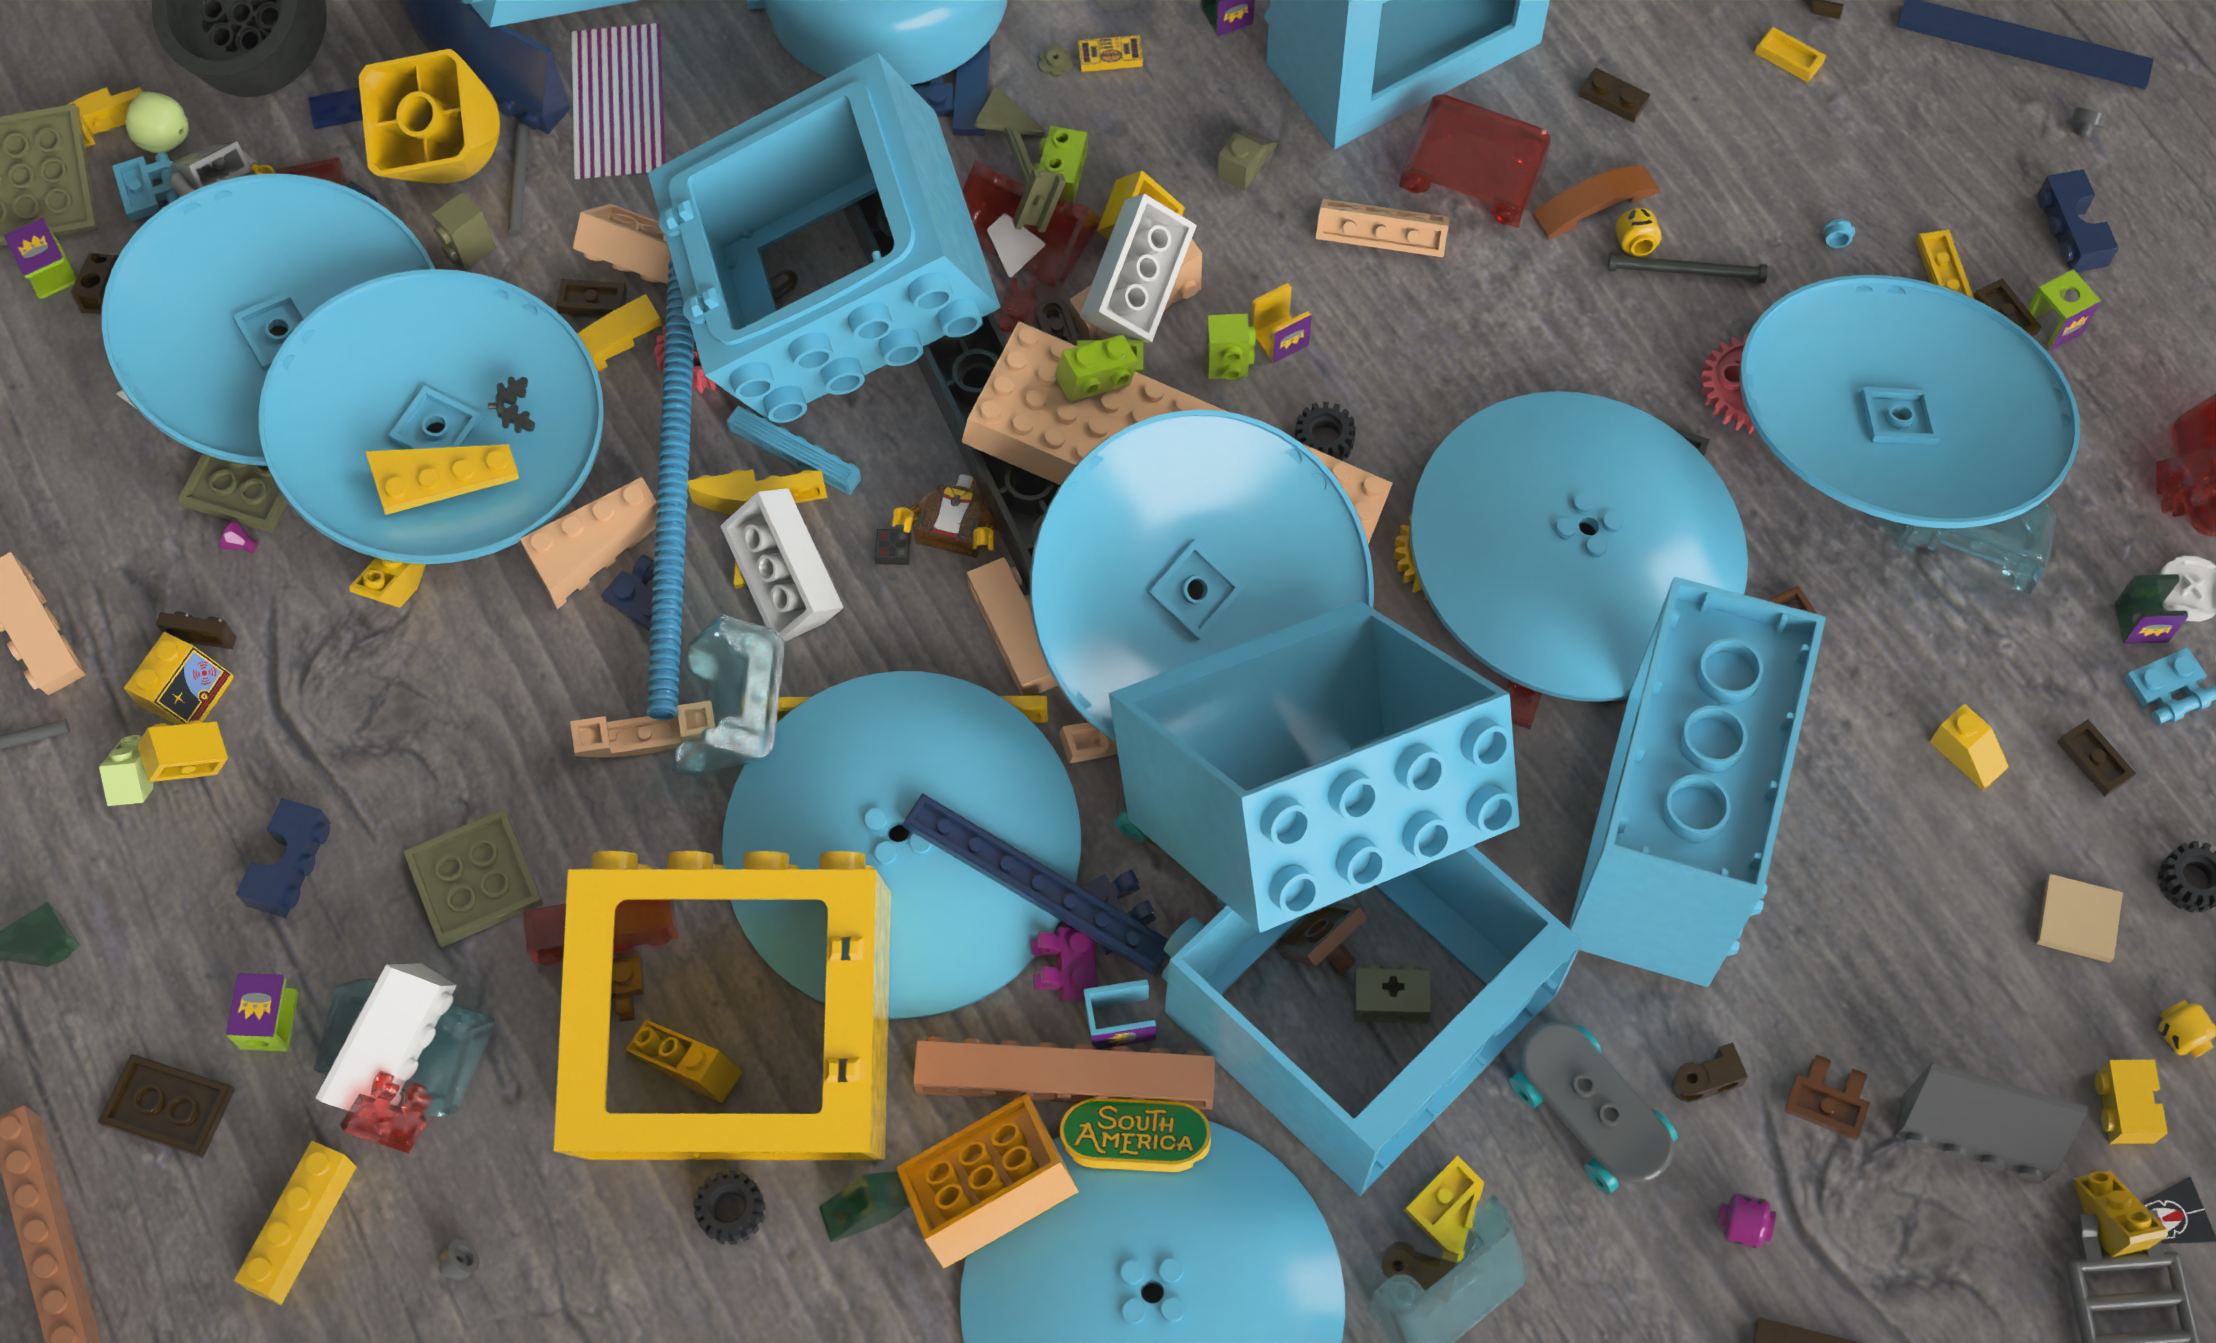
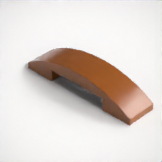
M1644 165L1620 167L1588 178L1566 189L1537 208L1532 216L1547 239H1550L1576 228L1577 221L1627 199L1633 204L1659 193L1660 188Z

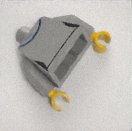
M238 141L203 147L170 165L173 172L171 175V185L180 197L201 187L222 180L240 177L246 173H253L255 175L275 174L271 166H258V161L244 152Z

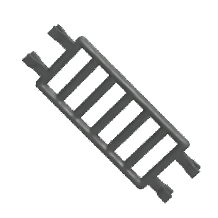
M2149 1210L2159 1220L2157 1210ZM2096 1214L2079 1215L2078 1220L2071 1222L2073 1234L2078 1241L2081 1257L2069 1258L2066 1262V1269L2082 1343H2201L2182 1257L2178 1252H2163L2161 1241H2159L2151 1248L2141 1250L2142 1253L2123 1254L2115 1257L2102 1255L2098 1240ZM2167 1267L2172 1290L2088 1295L2084 1272ZM2176 1306L2181 1329L2097 1335L2092 1311Z

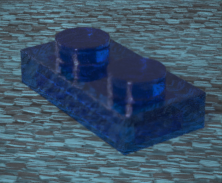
M360 87L308 97L311 120L315 130L363 120Z

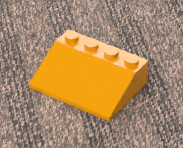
M1028 1093L896 1167L924 1240L943 1268L996 1240L998 1237L1078 1192L1059 1151Z

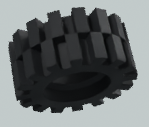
M1323 402L1322 408H1319L1318 403L1312 404L1311 411L1306 407L1302 415L1299 414L1297 418L1295 439L1306 446L1343 461L1344 456L1348 458L1351 449L1353 450L1356 433L1355 421L1353 416L1349 417V411L1345 408L1342 412H1339L1340 405L1336 403L1333 408H1328L1329 402ZM1318 427H1329L1337 432L1338 437L1331 442H1322L1316 440L1312 432Z
M2192 841L2189 845L2187 843L2181 844L2162 862L2160 866L2162 870L2158 873V879H2163V881L2159 884L2161 891L2169 890L2165 895L2168 901L2173 897L2178 900L2174 905L2177 908L2181 909L2187 904V912H2194L2197 908L2199 912H2205L2209 907L2212 909L2216 906V850L2214 852L2209 851L2211 844L2205 842L2200 848L2199 841ZM2192 865L2201 869L2209 880L2208 886L2201 889L2191 885L2183 875L2184 867Z
M728 1170V1175H724L722 1171L715 1173L717 1178L711 1180L708 1177L704 1180L706 1186L704 1188L699 1186L696 1192L698 1199H694L693 1206L696 1209L694 1212L695 1218L707 1237L711 1240L715 1239L719 1244L724 1245L726 1241L730 1245H736L739 1239L745 1242L750 1239L748 1235L751 1232L754 1234L758 1232L759 1222L763 1223L764 1221L763 1210H766L763 1196L753 1179L750 1180L742 1172L740 1175H737L736 1171ZM728 1194L738 1195L744 1202L742 1214L733 1221H723L716 1216L715 1212L717 1202Z

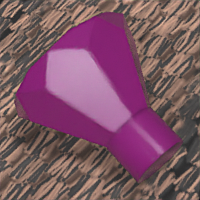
M236 519L232 520L221 531L220 549H243L253 554L259 545L258 541L247 535Z

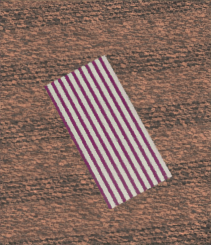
M660 23L572 31L575 180L648 173L666 164Z

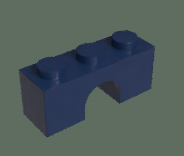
M2084 169L2047 176L2037 194L2038 204L2041 209H2044L2049 220V230L2052 235H2055L2059 243L2061 258L2067 262L2070 271L2074 269L2075 272L2108 267L2119 249L2107 221L2088 223L2078 216L2086 213L2095 197Z
M281 798L267 831L277 843L287 846L286 852L281 860L272 865H261L251 862L236 895L247 907L286 918L290 909L294 908L299 901L300 887L305 877L309 876L313 871L315 855L320 845L324 844L329 836L330 821L321 809Z

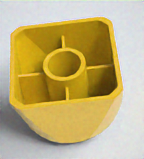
M446 49L366 65L358 77L368 169L375 175L424 183H453L463 181L475 175L489 161L497 146L500 134L498 107L489 89L456 52Z

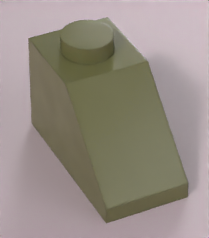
M1250 129L1234 132L1218 155V178L1245 191L1275 149L1277 142Z

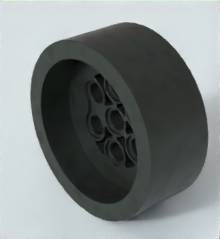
M152 0V21L162 47L179 65L220 92L237 97H258L286 87L308 68L318 53L324 38L327 8L325 0Z

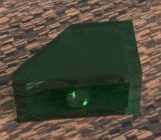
M49 902L44 903L0 931V960L49 967L52 964L66 960L71 955V952L80 947L62 915Z
M898 1171L862 1175L819 1206V1210L830 1242H836L884 1224L910 1205Z

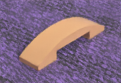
M711 700L678 705L676 707L678 715L671 720H656L649 716L607 722L606 716L570 721L575 756L601 758L644 755L687 746L716 735Z

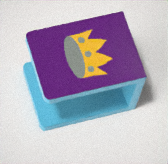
M1147 979L1084 989V1002L1091 1045L1095 1046L1097 1050L1156 1040L1155 1020L1096 1029L1093 1009L1148 1000L1149 985Z

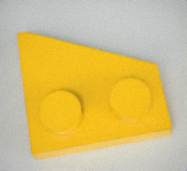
M1457 1155L1403 1211L1442 1251L1448 1250L1459 1254L1456 1262L1458 1263L1462 1260L1465 1252L1463 1251L1468 1232L1473 1225L1476 1204L1480 1200L1484 1182Z

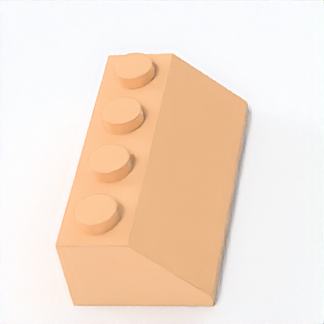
M613 204L580 212L573 249L583 252L584 257L587 259L610 262L616 270L641 274L640 278L645 281H660L667 284L669 279L668 263L672 258L665 233L659 227V221Z

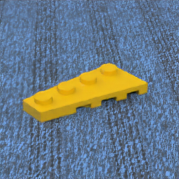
M509 444L365 451L385 515L519 479L518 470Z

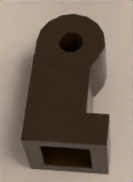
M90 253L86 257L71 290L81 313L102 315L105 288L111 270L119 255Z
M1733 1042L1720 1046L1714 1055V1060L1702 1064L1690 1062L1680 1066L1671 1085L1675 1096L1684 1102H1695L1743 1086L1748 1075Z
M1399 1241L1392 1243L1386 1249L1381 1268L1387 1279L1395 1283L1446 1299L1459 1254L1444 1250L1441 1259L1416 1252L1412 1245Z

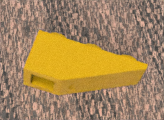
M648 1020L644 1021L625 1050L695 1092L720 1103L724 1102L742 1074V1071L720 1050Z

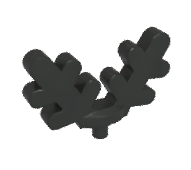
M509 377L507 388H505L503 383H498L496 389L498 394L495 395V403H488V410L496 409L497 416L502 418L503 428H508L510 423H512L516 433H521L522 429L532 432L535 428V422L529 419L530 413L523 411L518 414V406L516 405L517 397L524 398L526 396L528 379L521 377L516 381L514 377ZM504 403L510 404L511 406L505 408Z

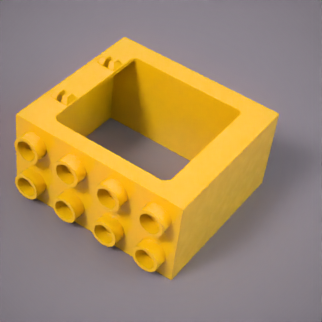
M599 851L592 853L591 869H568L554 1152L586 1160H885L891 892L878 871L873 870V866L865 864L866 855L850 851L820 853L819 870H799V866L789 864L790 855L787 853L753 851L744 853L743 870H726L725 866L714 864V855L711 853L676 851L668 853L667 869H652L649 865L638 864V855L635 853ZM821 900L826 904L828 908L823 1105L819 1113L612 1114L606 1110L615 909L621 901ZM843 938H851L849 940V956L851 960H842ZM839 1059H848L846 1061L847 1082H839Z

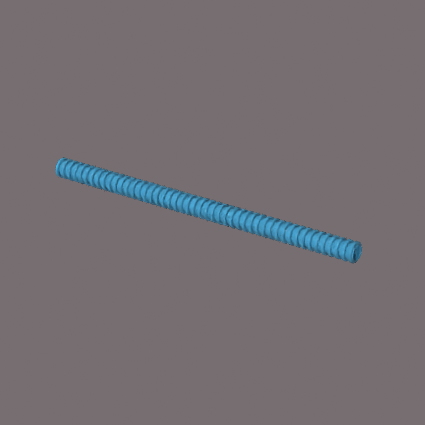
M672 259L668 263L666 342L664 344L665 360L663 362L664 379L662 381L663 397L661 401L663 406L661 407L662 424L660 426L661 443L659 445L660 462L658 464L660 471L657 483L659 490L657 492L658 500L656 506L658 509L655 522L657 527L655 536L657 538L654 542L656 548L654 550L655 567L653 574L655 577L653 578V607L651 608L653 615L651 624L653 626L650 628L652 635L650 637V644L652 646L649 648L651 655L649 664L651 666L648 668L650 675L648 684L650 686L647 689L649 695L647 705L649 707L646 709V714L656 720H671L678 715V709L676 708L679 704L677 698L679 689L677 687L680 684L678 678L680 669L678 666L681 661L679 658L681 654L679 646L681 645L680 636L682 630L680 627L683 614L681 608L683 599L681 597L684 594L682 587L684 585L683 567L685 566V561L683 558L685 557L684 548L686 546V531L684 529L687 526L685 520L687 518L686 500L688 498L687 481L689 479L687 472L690 459L688 453L690 451L691 388L693 386L692 369L694 368L693 351L695 341L690 322L683 313L684 301Z

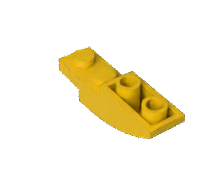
M106 87L67 104H75L79 107L85 147L95 145L94 134L125 125L128 107L134 98L143 92L141 87L113 96Z
M734 470L729 474L718 476L703 475L694 480L687 481L692 503L729 515H733L759 491L789 489L795 503L828 498L822 470H804L798 474L783 477L769 476L759 481H756L754 470Z

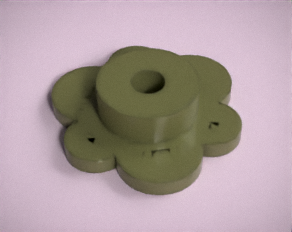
M1057 45L1051 46L1048 52L1040 53V71L1043 73L1051 72L1053 76H1060L1062 72L1071 71L1073 68L1071 52L1063 51Z

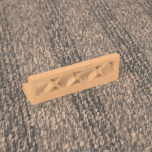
M1323 199L1320 206L1316 239L1443 257L1450 217Z

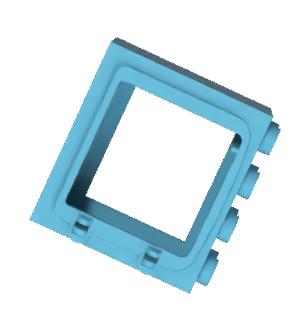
M1270 0V8L1265 14V21L1269 24L1266 64L1335 150L1540 44L1550 0Z
M878 52L648 172L660 216L659 227L665 233L684 301L683 313L690 322L704 375L770 421L777 423L793 421L807 411V403L828 393L840 395L855 391L863 385L865 381L864 375L884 365L902 366L912 363L922 355L923 346L945 335L948 337H962L971 334L981 326L982 317L1001 308L936 112ZM878 191L894 239L893 250L883 258L879 251L873 252V263L778 310L760 251Z

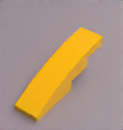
M645 294L587 326L577 335L581 338L591 355L598 372L608 367L607 359L634 347V338L661 326L662 322L648 296Z

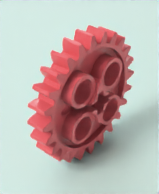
M1744 334L1741 343L1733 336L1729 345L1721 342L1717 351H1711L1702 369L1700 382L1703 385L1700 393L1707 395L1704 403L1706 406L1715 405L1712 413L1713 416L1721 413L1725 415L1723 419L1724 425L1733 420L1735 421V430L1738 431L1742 425H1747L1748 433L1752 434L1755 427L1745 408L1739 380L1740 359L1748 334Z

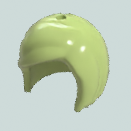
M144 91L134 98L126 112L125 124L130 140L146 151L152 153L169 152L178 147L188 135L189 124L184 110L169 96Z

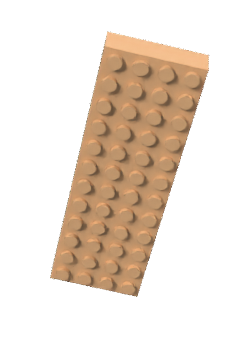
M1018 321L967 419L962 443L1061 485L1072 469L1092 449L1108 437L1130 425L1154 416L1176 411L1225 410L1138 372H1134L1130 386L1069 403L1055 377L1062 351L1077 346ZM1304 445L1324 463L1346 491L1359 516L1367 543L1369 544L1393 483Z

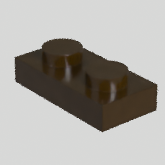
M1596 67L1579 92V97L1632 123L1641 114L1651 95Z
M2003 278L1975 291L1973 295L1975 300L2003 314L2024 329L2030 336H2034L2040 331L2042 326Z
M561 279L556 309L558 313L606 316L625 305L627 295L626 284Z
M176 611L174 614L160 612L156 622L157 627L162 633L166 632L188 643L233 650L237 638L226 621L212 616L202 619L180 611Z
M2089 719L2061 736L2057 742L2104 797L2130 781L2136 775V772Z

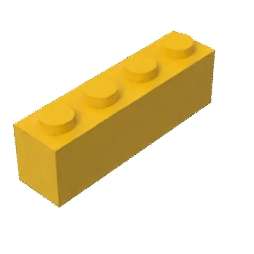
M311 1141L234 1281L246 1290L282 1305L357 1166L344 1154Z

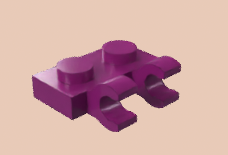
M1058 927L1054 934L1039 932L1037 934L1038 939L1031 940V954L1038 956L1055 955L1056 968L1041 967L1040 974L1033 975L1034 989L1058 990L1059 1001L1084 1002V989L1097 987L1094 940L1073 927Z

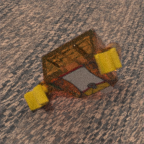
M964 474L958 475L954 487L939 484L932 493L926 494L911 507H898L894 509L891 521L892 527L898 524L904 525L903 530L907 533L911 531V526L914 525L916 544L978 558L980 545H987L988 550H993L994 537L997 532L991 509L984 505L983 495L974 492L976 480Z

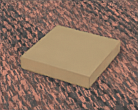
M2049 874L2045 882L2036 944L2110 963L2114 959L2123 892Z

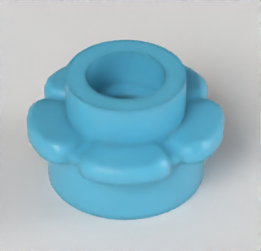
M1838 218L1824 226L1822 236L1826 239L1828 246L1843 248L1852 242L1855 228L1851 226L1849 221Z

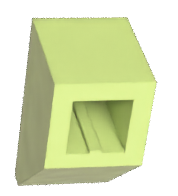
M140 735L122 738L99 766L107 806L143 803L153 790L154 782H148L137 747L142 738Z

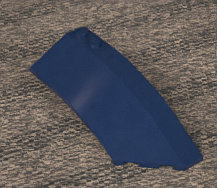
M399 0L417 36L430 52L446 49L456 52L489 89L496 101L498 110L507 117L513 116L523 121L530 129H539L549 135L569 111L570 105L552 49L504 25L489 27L471 4H465L461 0Z

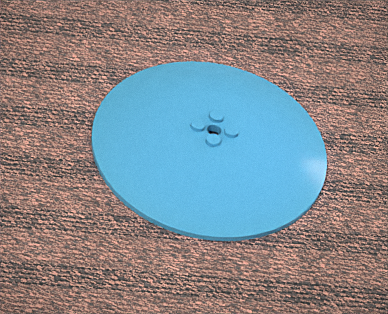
M258 174L222 180L194 190L162 208L144 223L121 251L111 270L103 298L102 333L104 346L111 369L120 387L137 410L160 431L191 449L218 459L241 464L267 466L259 435L258 411L266 374L286 338L315 309L351 287L394 273L435 269L419 240L399 218L379 203L351 188L323 179L292 174ZM275 326H284L288 329L282 336H274L269 333Z
M443 269L413 270L375 278L349 288L315 309L286 338L275 355L266 374L258 411L259 435L269 472L285 499L306 522L337 543L362 554L384 560L414 564L453 563L495 553L520 542V538L542 528L553 520L570 503L588 477L599 451L604 421L603 395L598 372L587 348L569 323L542 300L517 286L482 274ZM509 377H514L516 381L521 377L528 379L526 396L524 398L517 397L516 405L518 406V414L523 411L530 413L529 419L535 422V428L532 432L522 429L521 433H516L512 423H510L508 428H503L502 418L497 416L496 409L488 410V403H495V395L498 394L496 390L498 383H503L505 388H507ZM504 403L505 408L511 406L510 404ZM433 423H441L445 426L439 433H431L427 430V427ZM509 444L518 470L519 479L385 515L365 451Z
M1885 275L1843 276L1803 286L1773 303L1760 316L1746 339L1741 355L1739 380L1744 405L1754 427L1772 452L1790 470L1827 496L1859 511L1893 522L1932 528H1967L1997 523L2021 515L2040 504L2055 491L2070 470L2078 450L2080 418L2076 400L2069 383L2052 357L2032 336L2003 314L1980 301L1943 286L1920 280ZM1894 414L1900 415L1903 420L1896 418Z
M1541 392L1517 396L1479 411L1462 422L1435 450L1423 471L1412 503L1410 544L1414 567L1427 600L1442 624L1457 642L1491 670L1512 682L1554 697L1594 702L1628 699L1674 576L1743 595L1745 593L1748 569L1746 538L1734 500L1715 469L1697 448L1664 422L1640 409L1602 396L1577 392ZM1587 523L1591 525L1595 530V534L1586 535L1582 533L1579 529V524Z
M1186 410L1154 416L1122 429L1092 449L1072 469L1051 500L1039 527L1030 571V601L1038 643L1046 664L1059 688L1075 709L1091 725L1116 742L1109 699L1110 692L1358 601H1362L1373 608L1374 578L1371 555L1359 516L1339 481L1315 454L1282 430L1263 421L1219 410ZM1192 580H1198L1203 586V595L1198 600L1192 599L1187 591L1188 584Z
M893 671L854 678L810 697L791 710L759 742L745 763L728 803L723 827L722 857L723 866L726 867V870H743L744 853L753 851L787 853L790 855L789 864L799 866V870H819L820 853L850 851L866 855L865 864L873 866V870L878 871L891 892L888 1020L919 1019L953 1012L997 992L1015 979L1037 958L1038 955L1031 954V940L1038 939L1037 934L1039 932L1054 934V931L1062 922L909 831V836L906 840L902 842L892 841L889 838L890 830L897 825H903L922 793L1075 884L1081 858V828L1074 790L1063 763L1040 729L1008 701L983 687L955 677L922 671ZM730 900L745 935L761 958L792 987L825 1005L828 908L826 904L821 900ZM843 938L842 960H851L849 956V940L851 938Z
M1208 1121L1211 1129V1145L1207 1155L1202 1160L1200 1158L1194 1162L1193 1167L1180 1172L1085 1167L1075 1162L1072 1156L1067 1151H1064L1059 1136L1053 1139V1142L1078 1192L966 1256L960 1296L962 1336L964 1343H1342L1345 1321V1290L1341 1264L1334 1240L1323 1215L1297 1177L1262 1146L1234 1130ZM1148 1284H1157L1164 1292L1163 1298L1157 1303H1148L1141 1296L1142 1289Z

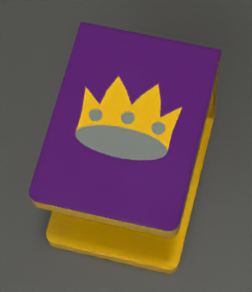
M1289 283L1252 301L1251 326H1255L1256 341L1272 364L1309 346L1312 315L1307 311L1293 319L1291 318L1292 287Z

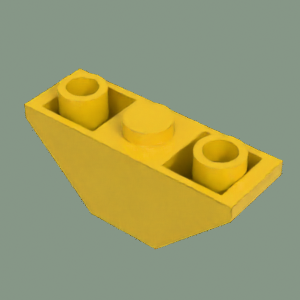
M375 558L349 586L350 592L401 608L418 589L426 564L402 563Z
M2110 1170L2095 1171L2089 1175L2074 1178V1187L2085 1214H2096L2099 1243L2112 1257L2149 1249L2168 1236L2167 1228Z

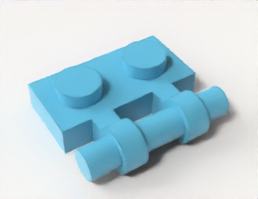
M158 153L155 156L156 162L149 165L144 157L141 156L112 166L125 212L130 221L156 214L161 210L160 201L167 200L170 204L180 198L171 185V175L173 172L170 165L173 162L169 160L167 153ZM162 179L163 184L154 186L152 180Z
M2188 647L2131 671L2124 678L2143 708L2153 703L2157 705L2159 709L2152 712V718L2156 724L2166 721L2175 722L2182 719L2184 713L2193 709L2200 711L2209 707L2211 702L2216 700V686L2213 685L2206 689L2199 687L2198 684L2203 682L2207 675ZM2182 691L2186 697L2177 701L2172 699L2171 695Z

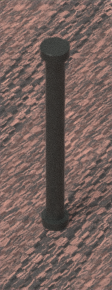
M1610 252L1608 258V271L1615 272L1616 269L1743 278L1755 279L1758 283L1764 284L1768 272V265L1761 263L1757 267L1617 256V252Z

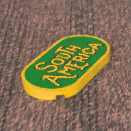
M1091 1098L1075 1104L1066 1112L1060 1124V1138L1064 1151H1067L1075 1162L1085 1167L1180 1172L1193 1167L1194 1162L1200 1158L1202 1160L1207 1155L1211 1145V1129L1205 1115L1199 1109L1187 1103Z

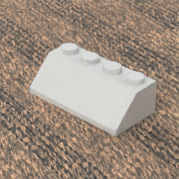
M1146 194L1125 200L1079 317L1107 333L1123 334L1127 338L1151 343L1197 225Z
M789 489L757 492L720 526L774 645L781 644L825 624L844 608Z
M422 963L386 964L322 1084L316 1099L368 1118L388 1116L399 1104L401 1099L399 1093L405 1082L416 1072L418 1067L417 1059L423 1048L427 1047L433 1040L436 1032L434 1027L440 1016L450 1008L453 1001V996L451 995L457 985Z

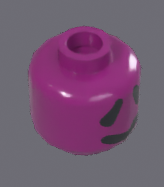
M1736 1193L1730 1198L1729 1204L1721 1203L1717 1225L1724 1227L1723 1235L1726 1241L1759 1248L1763 1245L1764 1241L1771 1242L1776 1212L1771 1211L1770 1203L1765 1199Z

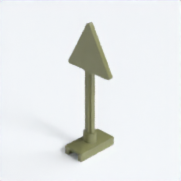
M994 87L974 126L976 128L1004 132L1025 184L1023 196L1012 220L1015 229L1021 230L1023 224L1036 225L1039 232H1045L1066 180L1063 173L1034 170L1020 134L1043 137L1046 130L999 88Z

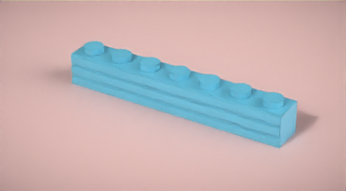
M737 406L727 420L729 432L803 471L822 470L825 483L848 495L852 494L861 481L860 470L856 465L842 461L839 456L825 452L820 446L808 443L803 437L791 434L786 428L774 425L769 419L755 415L748 408L744 409Z

